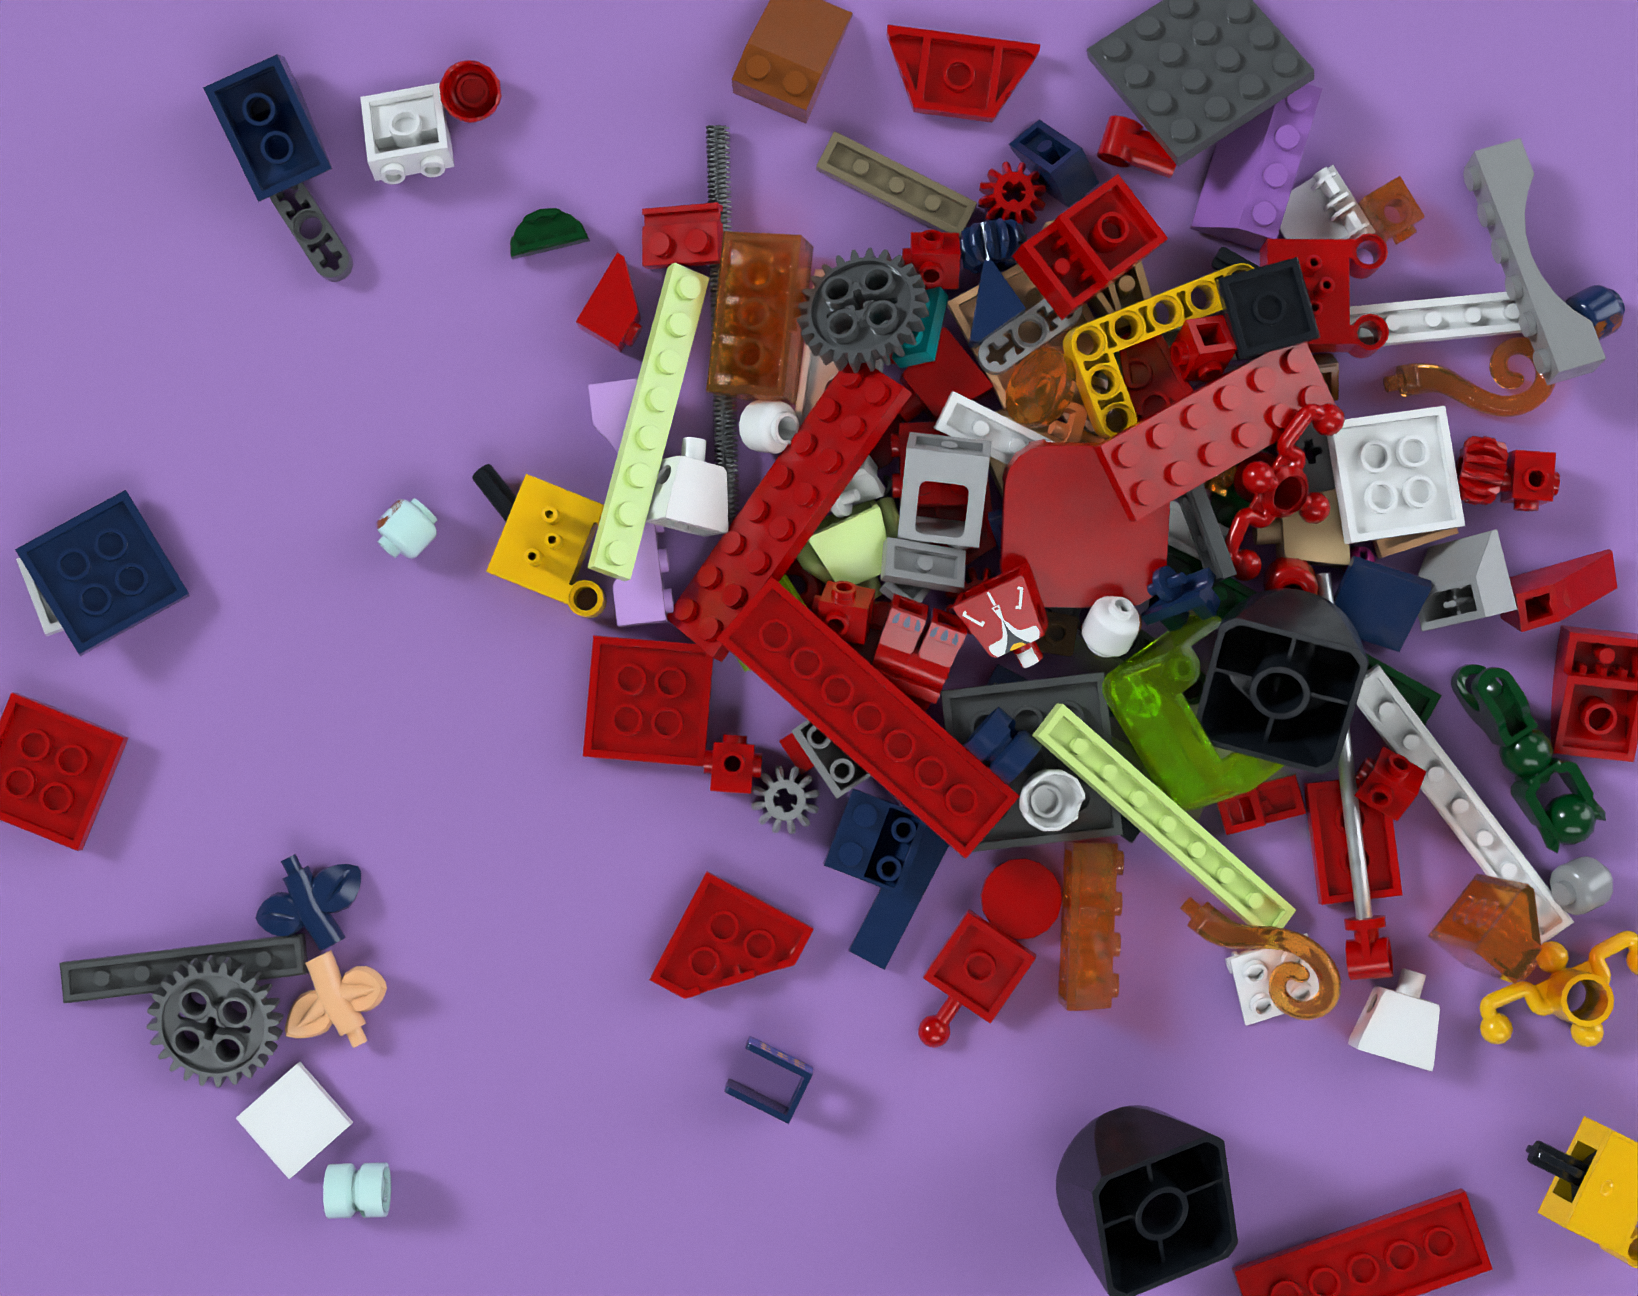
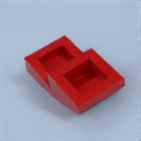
M1296 773L1215 796L1226 835L1307 814Z

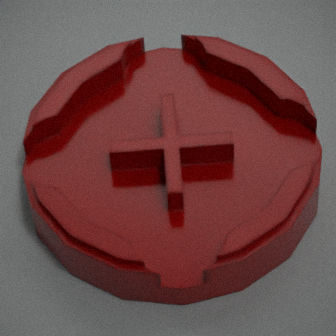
M1026 858L1008 859L996 866L985 878L980 894L982 911L988 922L1011 938L1018 940L1035 938L1046 932L1058 918L1062 905L1061 888L1054 874L1041 863Z

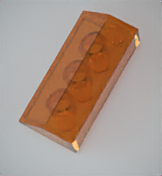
M723 231L706 392L747 401L775 400L789 405H796L804 341L800 333L802 330L797 322V318L802 316L798 306L799 303L806 302L802 290L808 289L810 285L814 248L802 235Z
M1087 840L1064 842L1058 1002L1067 1011L1111 1008L1112 998H1118L1119 974L1113 973V957H1119L1121 951L1120 932H1114L1115 916H1121L1123 897L1122 892L1116 891L1117 875H1123L1124 852L1118 851V843Z
M1477 873L1427 937L1465 967L1516 984L1518 980L1526 979L1533 972L1537 965L1535 958L1542 950L1534 888L1527 883Z

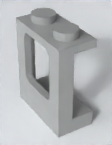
M909 432L898 539L927 544L930 542L947 544L949 547L959 550L970 547L979 548L992 441ZM925 481L967 487L969 496L966 521L916 516L920 484Z

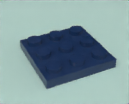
M126 490L15 549L80 657L190 596Z

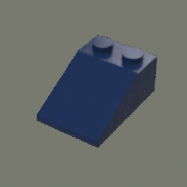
M276 54L203 87L258 202L333 169L303 94L285 57Z

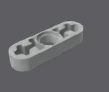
M1043 299L982 342L978 351L980 367L992 375H1000L1007 372L1074 326L1082 314L1083 306L1073 312L1069 319L1061 320L1058 316L1052 320L1051 325L1056 329L1051 332L1047 321L1038 314L1039 311L1044 310L1045 317H1048L1054 312L1046 299ZM1032 321L1038 324L1042 332L1041 338L1035 343L1022 341L1018 334V328L1022 323ZM1010 333L1014 345L1023 352L1017 355L1013 347L1004 354V364L1000 365L997 361L989 363L986 360L990 353L988 347L993 345L996 350L1001 349L1009 342L1004 335Z

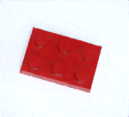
M1356 778V784L1358 787L1360 780ZM1339 779L1303 783L1318 904L1326 905L1354 901ZM1358 799L1370 898L1402 896L1393 819Z

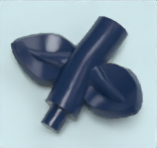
M296 854L282 860L281 863L288 875L283 878L288 892H277L261 904L255 917L258 924L270 934L281 937L292 936L305 927L320 951L346 938L331 913L347 909L355 901L361 883L359 867L351 864L333 865L324 868L314 877L309 865L303 868Z

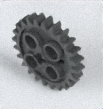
M868 248L863 258H859L856 250H852L849 261L845 262L838 255L836 256V267L831 268L823 264L822 268L825 275L822 278L813 275L810 277L815 288L802 290L806 302H801L797 305L802 315L797 318V322L802 330L800 333L806 345L809 346L814 356H820L824 365L827 366L833 361L838 371H842L849 362L853 372L857 373L861 364L866 363L870 371H874L876 360L881 359L888 366L890 365L889 354L894 352L901 357L905 355L901 346L904 342L911 345L917 343L912 331L921 332L925 330L921 318L929 316L925 305L929 302V297L921 275H917L912 263L906 265L900 254L891 259L886 249L876 258L873 249ZM890 320L886 324L880 325L884 321ZM850 329L847 333L841 334L842 332Z
M210 955L203 967L197 958H193L188 964V969L180 964L173 971L174 976L168 974L161 982L163 988L158 987L153 993L152 998L156 1002L151 1004L147 1009V1013L155 1016V1018L151 1019L146 1027L149 1030L158 1031V1033L150 1041V1044H163L164 1049L158 1056L159 1060L171 1056L174 1061L169 1070L172 1072L180 1066L185 1068L183 1080L187 1081L195 1073L199 1075L200 1086H204L208 1078L213 1077L216 1086L221 1087L226 1076H228L232 1084L236 1085L241 1079L242 1073L250 1079L257 1070L256 1066L263 1069L269 1060L267 1055L272 1056L278 1045L274 1041L280 1038L283 1030L276 1027V1025L283 1019V1014L272 1012V1010L277 1007L280 999L267 998L266 995L272 988V984L259 986L257 981L261 976V972L258 971L249 977L245 974L247 963L243 962L237 970L233 969L231 957L227 956L221 966H217L214 955ZM191 992L201 994L205 998L206 1004L197 1003L192 998ZM231 1001L242 1003L247 1012L241 1013L236 1011L232 1007ZM184 1030L194 1032L198 1036L199 1042L189 1040ZM224 1039L235 1041L240 1050L230 1049L225 1044Z

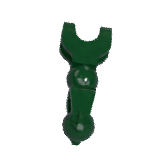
M1465 664L1459 667L1451 679L1452 690L1466 713L1486 733L1492 744L1500 746L1499 755L1502 764L1511 774L1516 775L1514 778L1516 781L1512 784L1510 793L1530 823L1537 827L1546 848L1558 853L1560 844L1574 845L1585 841L1594 832L1596 820L1606 821V814L1593 798L1594 793L1578 765L1568 760L1552 757L1553 749L1550 739L1541 730L1536 729L1538 725L1531 715L1527 697L1507 670L1497 667L1486 668L1477 664ZM1476 674L1477 676L1474 678L1471 686L1473 694H1470L1466 690L1465 681L1469 675ZM1495 678H1498L1502 685ZM1556 772L1572 794H1563L1552 798L1543 809L1536 797V791L1540 788V784L1547 783L1550 776Z

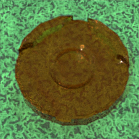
M1045 347L1031 352L1020 361L1012 373L1006 389L1005 404L1009 416L1018 424L1031 429L1036 426L1040 428L1049 426L1057 420L1070 404L1074 394L1070 390L1072 380L1076 382V370L1073 361L1062 352L1054 348Z

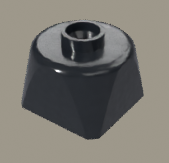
M1276 588L1265 590L1240 601L1221 619L1192 729L1196 737L1202 744L1320 775L1337 768L1369 664L1353 623L1339 607L1329 600L1314 593L1298 589Z
M1130 1105L1111 1110L1092 1120L1074 1137L1063 1154L1056 1176L1058 1205L1071 1234L1109 1296H1136L1229 1258L1237 1246L1238 1237L1225 1143L1218 1136L1153 1107Z

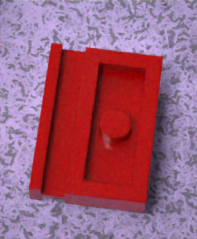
M715 202L642 209V215H644V226L642 227V266L647 269L668 268L673 263L684 267L723 264V224L721 223L723 206Z

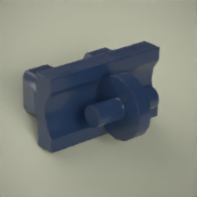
M1169 566L1155 569L1152 576L1153 583L1147 586L1148 593L1153 597L1149 599L1148 609L1141 614L1142 620L1147 626L1160 621L1172 632L1182 628L1187 623L1190 615L1189 610H1193L1202 620L1214 617L1221 602L1212 589L1216 575L1209 567L1187 576L1183 572L1177 574Z

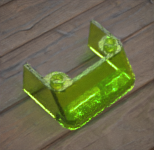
M1190 615L1187 623L1182 628L1172 632L1167 631L1109 672L1102 685L1104 699L1154 783L1186 812L1247 793L1285 766L1236 752L1230 753L1221 760L1182 692L1197 681L1200 675V661L1191 646L1220 626L1221 618L1219 616L1202 620L1198 616Z

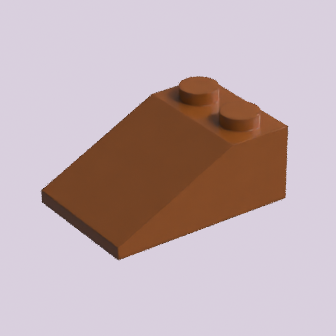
M770 0L746 44L731 79L733 93L798 121L807 123L853 13L823 0Z

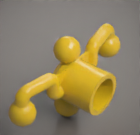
M1622 931L1600 942L1591 949L1587 961L1572 968H1566L1569 957L1568 951L1562 944L1555 941L1543 943L1537 949L1535 955L1536 963L1543 971L1551 973V976L1536 985L1527 981L1515 982L1483 997L1479 1007L1483 1018L1480 1024L1481 1035L1490 1044L1498 1045L1508 1041L1513 1032L1512 1022L1506 1015L1498 1013L1496 1009L1524 997L1533 1013L1540 1016L1553 1014L1562 1020L1572 1023L1570 1028L1571 1037L1578 1045L1582 1047L1596 1046L1602 1041L1604 1035L1601 1023L1608 1019L1614 1006V995L1612 988L1609 986L1611 973L1605 959L1628 948L1626 964L1631 972L1638 975V934L1633 931ZM1581 981L1586 991L1585 1001L1581 1007L1570 1011L1567 1004L1568 992L1574 984Z

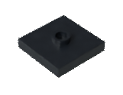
M1298 257L1218 278L1215 281L1226 323L1237 347L1235 352L1237 361L1320 338Z

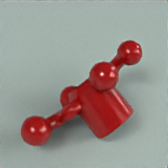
M1313 403L1303 406L1277 441L1279 454L1277 457L1260 451L1243 460L1238 466L1234 476V487L1237 495L1250 503V505L1236 513L1224 540L1237 573L1234 575L1237 580L1250 581L1260 573L1262 567L1261 558L1256 552L1248 549L1239 550L1249 525L1260 529L1265 528L1276 517H1289L1297 511L1305 522L1318 524L1329 516L1331 507L1327 497L1319 492L1308 493L1309 482L1306 474L1303 472L1306 456L1304 451L1296 446L1295 443L1311 421L1313 428L1319 434L1324 436L1337 434L1343 428L1345 422L1344 412L1337 405L1331 403L1318 405Z

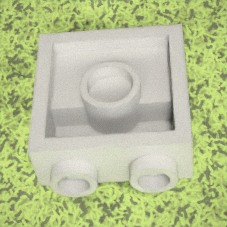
M440 83L360 97L367 161L375 181L382 180L387 184H398L404 181L406 175L422 173L427 177H437L444 173L445 168L454 167L451 136L447 126L445 107L440 101Z

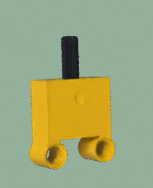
M1584 1116L1566 1153L1539 1140L1533 1146L1528 1145L1526 1148V1152L1529 1153L1528 1162L1555 1176L1537 1213L1599 1244L1602 1250L1629 1266L1638 1268V1228L1635 1227L1638 1222V1142Z

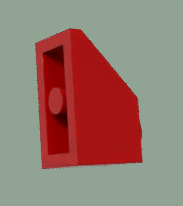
M617 252L577 318L576 323L581 330L621 353L625 345L633 346L643 326L639 324L641 316L625 257Z

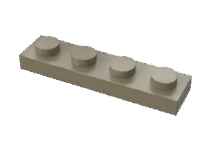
M836 131L833 132L816 165V171L934 230L959 233V239L961 231L966 228L977 206V202Z

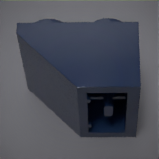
M852 788L823 864L831 869L901 895L927 825L909 809Z

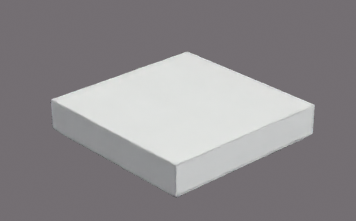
M301 1062L291 1068L236 1117L239 1123L288 1179L292 1178L353 1123Z

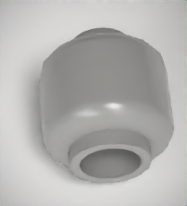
M1588 856L1579 857L1558 866L1552 872L1550 891L1554 901L1565 912L1573 915L1586 914L1603 906L1610 900L1613 893V878L1607 867L1595 858Z

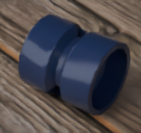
M998 706L977 727L963 746L980 761L989 760L990 770L1008 785L1036 756L1042 744L1026 730L1017 731L1015 729L1016 721Z

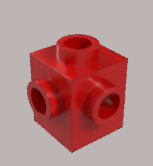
M937 230L911 232L910 248H902V257L906 265L912 263L917 275H921L925 290L940 286L942 289L959 288L961 256L959 233H947Z
M1223 315L1186 319L1170 347V356L1174 366L1178 367L1183 382L1196 380L1209 382L1223 374L1237 347Z
M1513 450L1509 452L1506 463L1508 467L1500 488V502L1514 503L1513 510L1539 511V505L1553 502V497L1557 495L1560 486V475L1558 472H1555L1556 453Z
M827 581L822 595H815L811 612L845 642L864 645L872 626L876 589L856 586L848 581Z
M723 734V742H714L713 750L706 749L704 774H711L710 791L752 794L753 777L761 778L763 753H755L756 745L747 744L748 736ZM730 756H736L740 760L741 765L737 771H731L727 768L726 761Z
M1383 746L1374 759L1367 756L1357 770L1355 778L1359 779L1360 782L1354 796L1365 802L1368 806L1398 821L1417 797L1427 771L1411 763L1404 756L1396 754Z

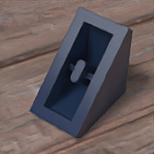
M984 260L969 348H978L985 339L1022 315L1026 309L996 265L990 260Z

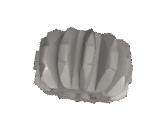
M776 766L775 772L778 781L774 782L770 775L763 773L761 779L769 786V789L766 790L759 786H754L752 792L756 795L765 796V801H756L751 804L753 810L767 808L768 812L763 814L758 820L761 825L765 824L771 816L776 818L772 826V832L778 833L781 828V822L787 821L789 834H794L796 827L793 819L796 817L803 826L808 827L810 825L809 819L802 814L803 809L811 813H818L819 807L806 803V799L818 797L820 795L819 790L804 792L803 788L810 784L813 778L807 775L799 784L795 782L799 773L798 767L793 766L789 779H784L782 766ZM787 788L789 794H796L797 804H791L792 810L784 811L782 805H775L774 795L780 796L777 792L778 790Z

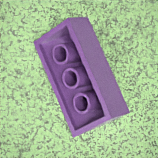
M1310 84L1304 85L1216 142L1190 229L1256 250H1260L1267 239H1277L1323 88Z

